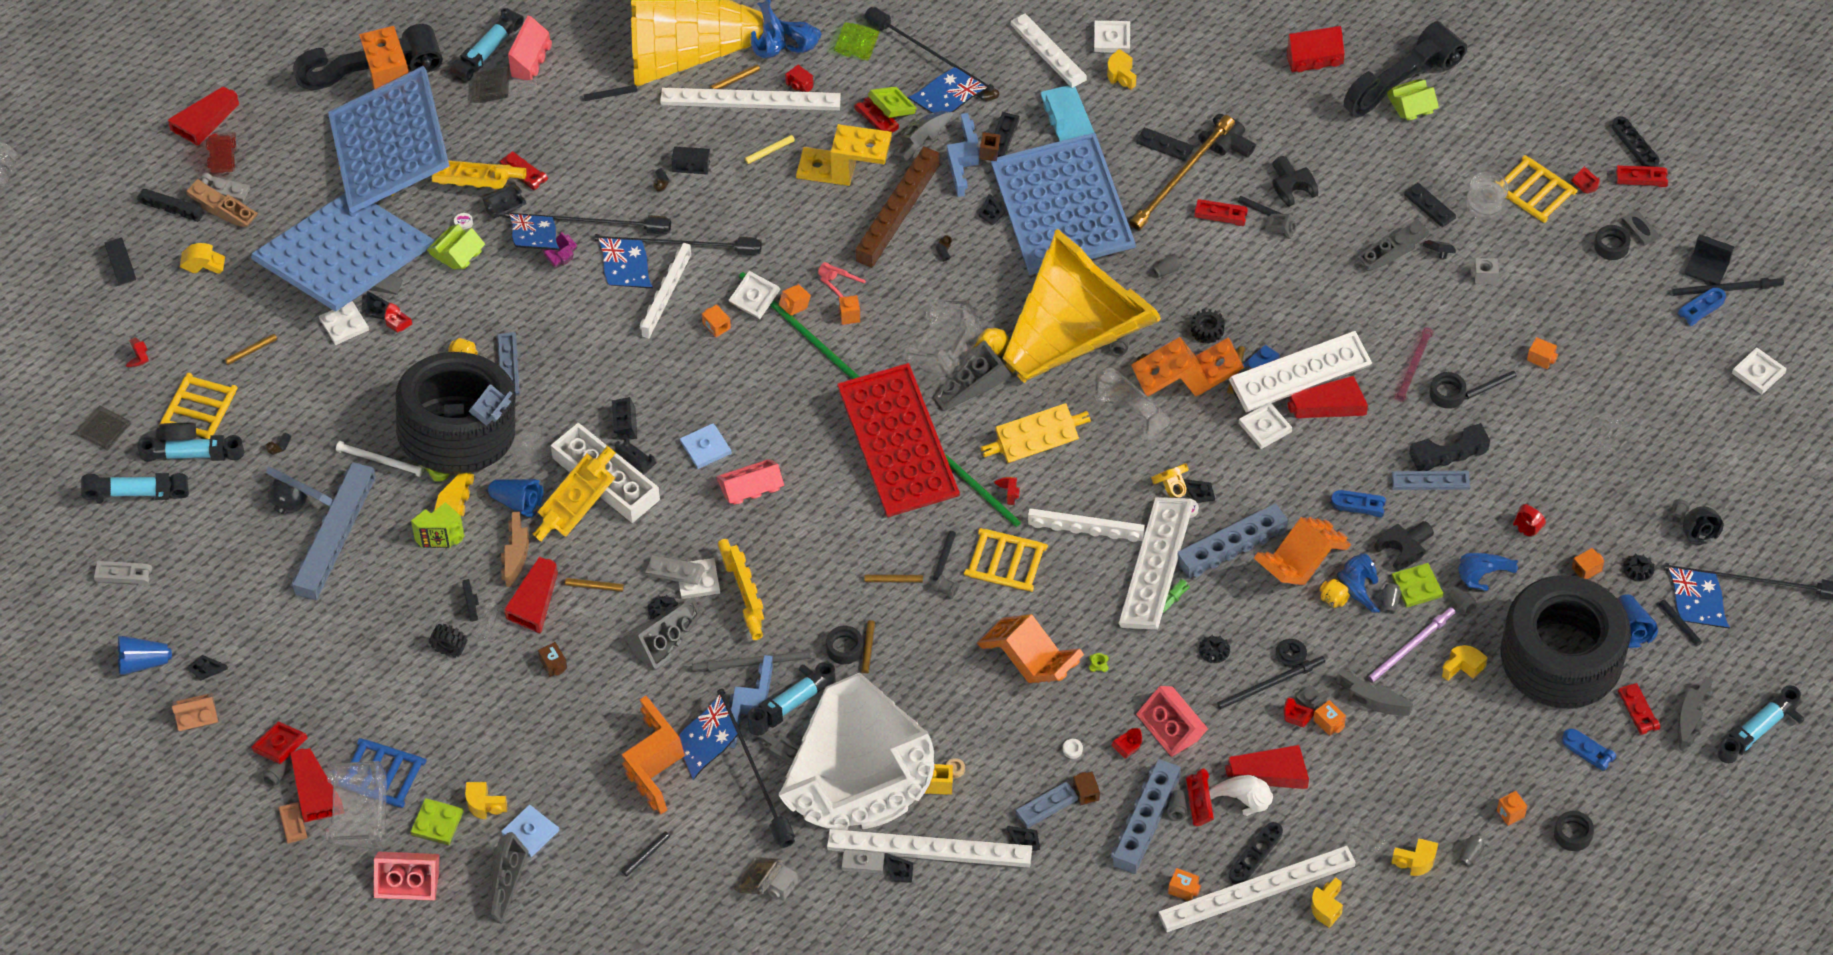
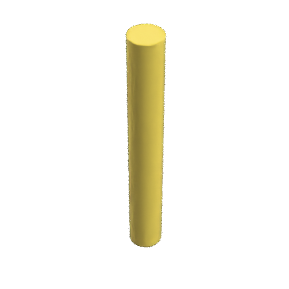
M790 135L746 157L745 161L747 164H750L794 142L795 139Z

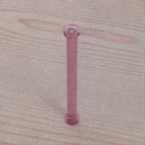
M1429 327L1423 328V335L1399 392L1395 394V399L1405 402L1407 398V390L1428 340L1434 333Z

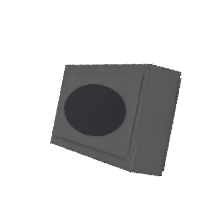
M1638 210L1623 217L1622 222L1643 246L1659 239V234Z

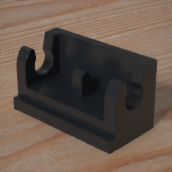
M674 146L671 158L672 172L708 175L710 149Z
M515 182L482 196L486 211L494 219L527 204L526 200L521 196L522 190Z
M631 398L612 400L613 432L618 435L620 440H624V435H629L631 439H637L636 408Z
M624 436L623 444L617 441L614 444L615 452L643 475L657 463L653 455L649 454L648 456L632 445L627 436Z

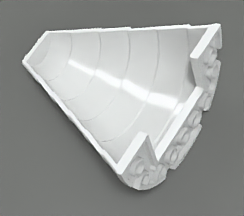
M857 673L826 686L802 738V744L786 775L787 779L779 792V797L791 811L794 812L796 810L804 815V820L825 828L848 830L849 826L861 825L862 829H868L888 823L907 812L908 806L915 800L919 801L927 790L934 771V748L928 731L920 727L914 719L897 707L894 701L884 695L880 689L874 686L861 673Z

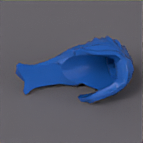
M771 0L757 3L761 8L764 20V32L761 38L758 40L756 32H751L752 49L761 58L775 57L781 49L786 47L784 29L770 7Z
M779 20L783 26L784 33L793 40H796L799 46L787 45V49L792 52L805 53L814 49L819 38H821L822 33L820 29L806 22H785Z
M1360 553L1350 558L1344 564L1345 568L1337 573L1338 580L1348 587V593L1352 598L1365 605L1371 612H1380L1381 610L1369 598L1364 586L1366 577H1369L1373 584L1378 583L1377 570L1369 555Z
M1467 553L1461 556V563L1458 566L1459 576L1468 587L1488 591V585L1479 584L1480 578L1485 573L1495 572L1496 570H1508L1516 573L1518 570V560L1486 553Z

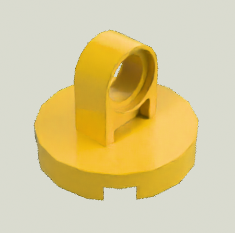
M1187 463L1156 474L1151 479L1153 484L1163 481L1167 494L1171 498H1180L1186 493V485L1181 474L1188 471L1189 468ZM1175 484L1180 488L1179 495L1173 492Z

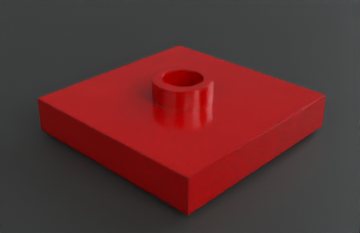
M278 721L251 748L253 752L281 764L291 755L290 752H294L308 737L306 733Z

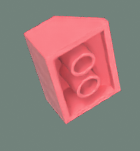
M527 16L508 53L511 77L530 82L534 76L538 75L539 65L544 62L545 53L547 50H550L552 45L549 32L531 16Z
M771 459L716 476L726 501L733 505L742 503L743 499L748 497L751 499L762 496L761 493L766 491L769 493L780 490L779 487L784 486L779 466Z
M1159 686L1136 713L1138 718L1171 757L1196 743L1208 730L1172 686Z
M378 852L374 858V898L435 900L439 877V854Z

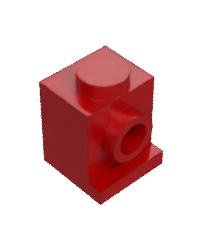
M797 64L785 74L788 87L791 85L794 90H799L800 92H810L814 86L813 75Z

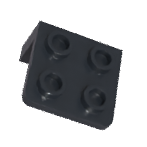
M1699 234L1694 252L1685 269V274L1712 285L1720 284L1732 259L1734 246Z

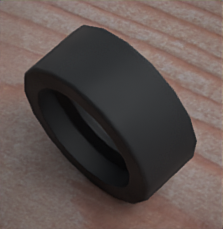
M1606 225L1597 231L1594 248L1597 254L1604 259L1619 260L1627 255L1631 238L1627 230L1621 226ZM1605 237H1616L1623 242V246L1610 248L1602 243V239Z
M1453 372L1437 374L1431 382L1430 398L1433 403L1442 408L1452 409L1458 407L1463 403L1466 396V382L1460 375ZM1442 384H1452L1459 389V394L1444 396L1437 391V387Z
M196 423L160 424V440L195 439Z
M847 625L832 629L826 638L827 655L838 664H851L857 661L863 653V637L861 633L854 627ZM848 637L856 642V647L850 652L843 653L835 650L833 643L839 638Z
M1580 811L1563 813L1557 819L1554 828L1556 842L1568 851L1584 850L1591 843L1594 834L1592 820ZM1570 822L1578 823L1585 828L1586 835L1582 839H1571L1562 832L1563 825Z

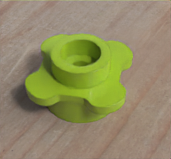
M1096 653L1089 657L1091 661L1089 670L1091 672L1108 671L1107 661L1109 657L1107 655Z

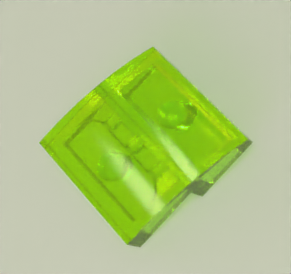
M844 22L834 51L847 57L853 54L869 61L880 32L863 25Z

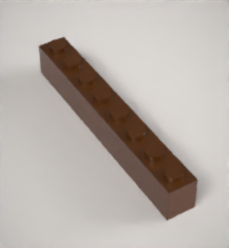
M923 146L856 247V262L873 268L940 166L939 152Z

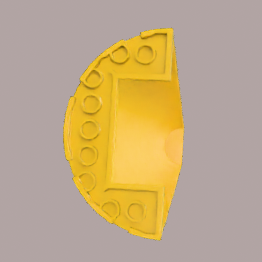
M631 0L634 83L636 86H641L720 56L723 57L740 49L751 47V32H756L758 40L764 32L762 12L743 4L740 5L732 0Z
M1059 229L1054 231L1049 250L1045 253L1032 291L1027 296L1022 313L1019 315L1014 332L1003 356V359L1007 362L1005 367L1012 373L1014 371L1019 373L1017 377L1023 383L1049 371V369L1070 362L1074 358L1092 352L1094 349L1117 341L1119 338L1137 332L1139 329L1158 323L1161 320L1159 313L1153 306L1131 288L1127 291L1092 262L1081 247Z

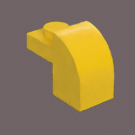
M1118 49L1110 56L1107 77L1112 84L1119 81L1123 87H1128L1132 90L1136 86L1137 76L1130 71L1133 58L1121 49Z
M196 243L188 246L182 252L180 267L192 273H198L204 267L220 274L224 268L225 256L212 251L213 246L210 244Z
M1457 646L1451 650L1449 659L1442 667V677L1449 681L1456 673L1462 670L1474 679L1486 668L1488 657L1472 646Z
M466 782L465 795L468 809L475 817L486 819L487 812L495 815L507 812L506 796H488L486 782Z
M1418 838L1415 852L1395 847L1392 864L1399 868H1411L1410 875L1412 876L1423 875L1430 871L1434 865L1438 843Z
M1336 877L1331 883L1327 882L1322 890L1316 887L1311 902L1313 915L1328 928L1340 917L1343 905L1334 899L1341 891L1342 881Z

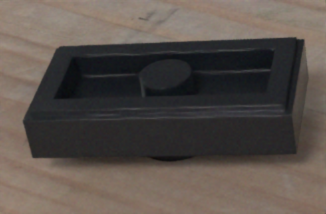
M466 579L463 580L462 585L470 621L473 622L478 620L476 605H479L477 593H472L470 580Z

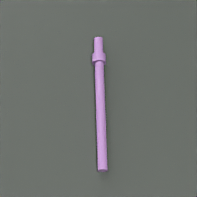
M1450 607L1443 614L1437 615L1432 619L1431 624L1372 672L1368 679L1372 683L1433 631L1444 626L1446 620L1455 614V610Z

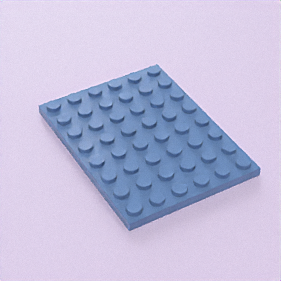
M424 66L328 112L348 208L352 213L449 167L428 74Z
M1095 133L997 157V162L991 161V166L1029 275L1039 272L1056 229H1059L1081 247L1090 259L1136 248L1133 235Z
M344 193L253 252L251 259L336 312L425 252L434 243V239L375 203L352 213L348 208L346 194Z

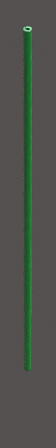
M744 272L739 274L741 280L746 276ZM772 301L770 306L851 379L860 377L798 320L782 309L778 302ZM945 454L950 468L1015 527L1021 524L1017 517Z

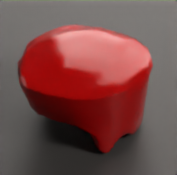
M1523 504L1518 509L1513 525L1518 526L1520 533L1533 537L1546 525V520L1541 512L1530 505Z

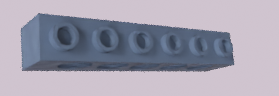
M1275 503L1178 551L1177 564L1188 579L1193 576L1198 577L1209 568L1214 569L1225 560H1233L1237 554L1243 551L1249 552L1259 543L1265 544L1275 535L1281 536L1287 530L1288 519Z
M1158 759L1155 766H1151L1148 774L1150 778L1148 782L1145 781L1141 789L1142 796L1141 798L1137 797L1133 807L1135 811L1133 814H1129L1126 821L1128 826L1126 830H1122L1120 833L1119 846L1113 848L1111 854L1113 866L1136 874L1180 778V766ZM1132 847V848H1134V849H1133V850H1128V849H1126V848Z

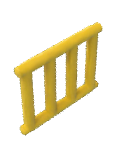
M1526 155L1522 157V162L1498 184L1494 183L1492 185V188L1543 223H1546L1548 216L1571 194L1575 195L1578 192L1572 185ZM1528 165L1536 170L1513 193L1504 188ZM1542 175L1551 180L1527 203L1519 198ZM1556 185L1565 190L1542 213L1534 208Z
M187 373L162 417L160 424L177 423L170 421L173 413L211 423L208 430L196 428V436L210 439V435H214L238 387L235 385L229 387L193 377L191 373ZM189 384L226 393V396L222 402L186 392ZM181 398L219 409L216 415L212 416L180 407L178 404Z
M979 528L978 535L980 536L969 568L964 571V575L1033 592L1034 585L1032 583L1043 550L1046 551L1048 544ZM987 537L997 539L998 543L988 572L976 571ZM1005 543L1017 544L1006 578L996 576L995 573ZM1026 546L1036 550L1024 583L1013 579Z

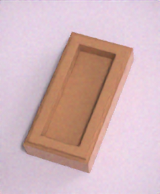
M296 802L278 807L287 843L307 839L299 803Z

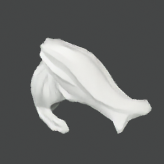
M1251 775L1233 777L1209 789L1211 800L1218 796H1229L1241 800L1242 803L1249 807L1242 810L1243 815L1246 816L1265 811L1273 800V794L1270 792L1267 783Z

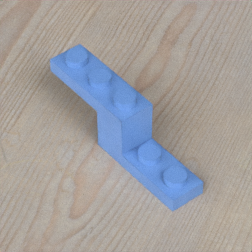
M968 113L961 114V127L965 142L947 145V158L957 197L965 196V189H968L967 180L962 177L964 175L963 167L979 165L980 147L976 145L978 144V138L976 133L973 134L974 122L970 120Z
M764 655L763 663L759 664L761 679H757L756 689L735 687L734 694L730 695L729 705L732 706L731 711L738 727L741 714H748L751 709L759 707L758 704L768 698L773 669L772 656ZM737 737L728 747H736Z

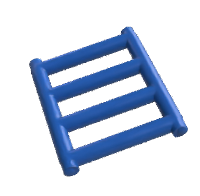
M359 738L357 743L359 746L341 781L337 780L335 786L403 808L405 805L404 799L421 765L424 766L427 759ZM366 748L377 751L360 785L357 786L349 783ZM384 754L395 757L378 792L367 789ZM402 761L412 762L413 765L397 797L385 795Z

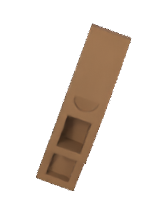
M199 179L192 184L186 193L187 196L200 203L203 210L234 225L247 228L258 215L257 212L227 194L225 197Z
M512 512V520L508 521L509 532H512V536H509V545H505V553H501V562L505 564V569H501L502 581H506V587H511L519 576L525 564L529 548L528 527L521 528L520 512Z

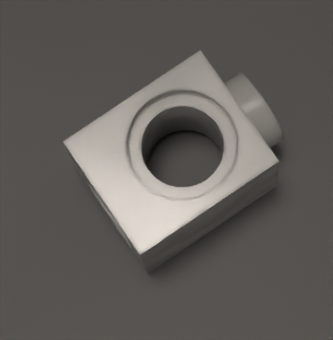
M1475 258L1474 266H1471V277H1474L1475 283L1497 284L1499 276L1498 258Z
M780 864L779 871L774 879L767 882V885L769 884L767 887L769 895L775 899L785 900L798 883L797 873Z

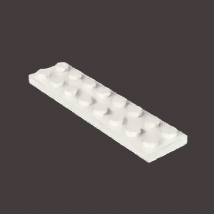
M1356 331L1231 376L1229 381L1245 412H1249L1302 390L1369 367L1372 362Z
M1155 497L1120 617L1119 625L1121 628L1158 630L1177 564L1178 551L1181 550L1194 503L1192 499Z

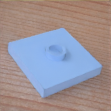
M714 423L680 438L682 446L697 469L732 454L730 447Z
M529 805L501 832L503 836L513 832L529 851L528 856L532 857L559 832V827Z

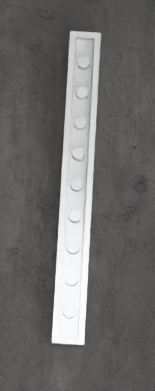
M662 88L661 105L840 111L841 93Z
M830 829L827 849L832 851L844 852L845 849L881 852L897 857L1030 867L1032 846L835 829Z
M1348 846L1159 911V917L1166 932H1170L1355 867L1356 862Z

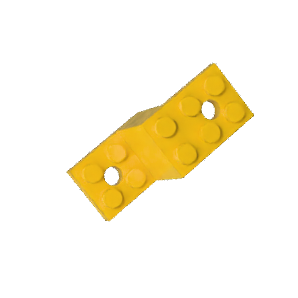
M838 124L831 151L803 147L796 178L850 186L856 160L885 164L892 132ZM867 144H874L875 146H873V147L870 148V147H867L866 145H867ZM821 163L822 166L817 168L814 167L813 164Z

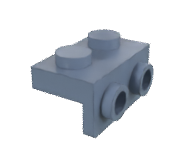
M490 384L469 412L487 426L492 420L496 422L501 416L500 409L505 410L511 403L509 398L513 393L509 391L504 396Z

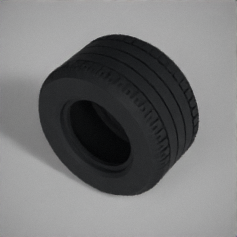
M444 352L418 361L408 368L400 378L395 396L396 435L402 450L414 462L436 472L464 474L475 472L494 464L510 449L515 437L516 393L513 382L507 372L493 361L467 352ZM490 384L504 396L509 391L513 393L509 398L511 403L505 410L500 409L501 416L496 422L492 420L487 426L475 416L465 418L438 416L444 413L445 404H465L466 413L471 414L469 410Z
M1557 575L1545 577L1531 583L1515 597L1507 613L1500 648L1501 661L1506 675L1522 694L1543 705L1572 709L1588 706L1599 701L1615 687L1623 671L1631 639L1630 622L1627 613L1620 601L1609 590L1583 577ZM1550 624L1571 625L1586 632L1596 644L1582 653H1561L1547 646L1540 638L1537 629Z

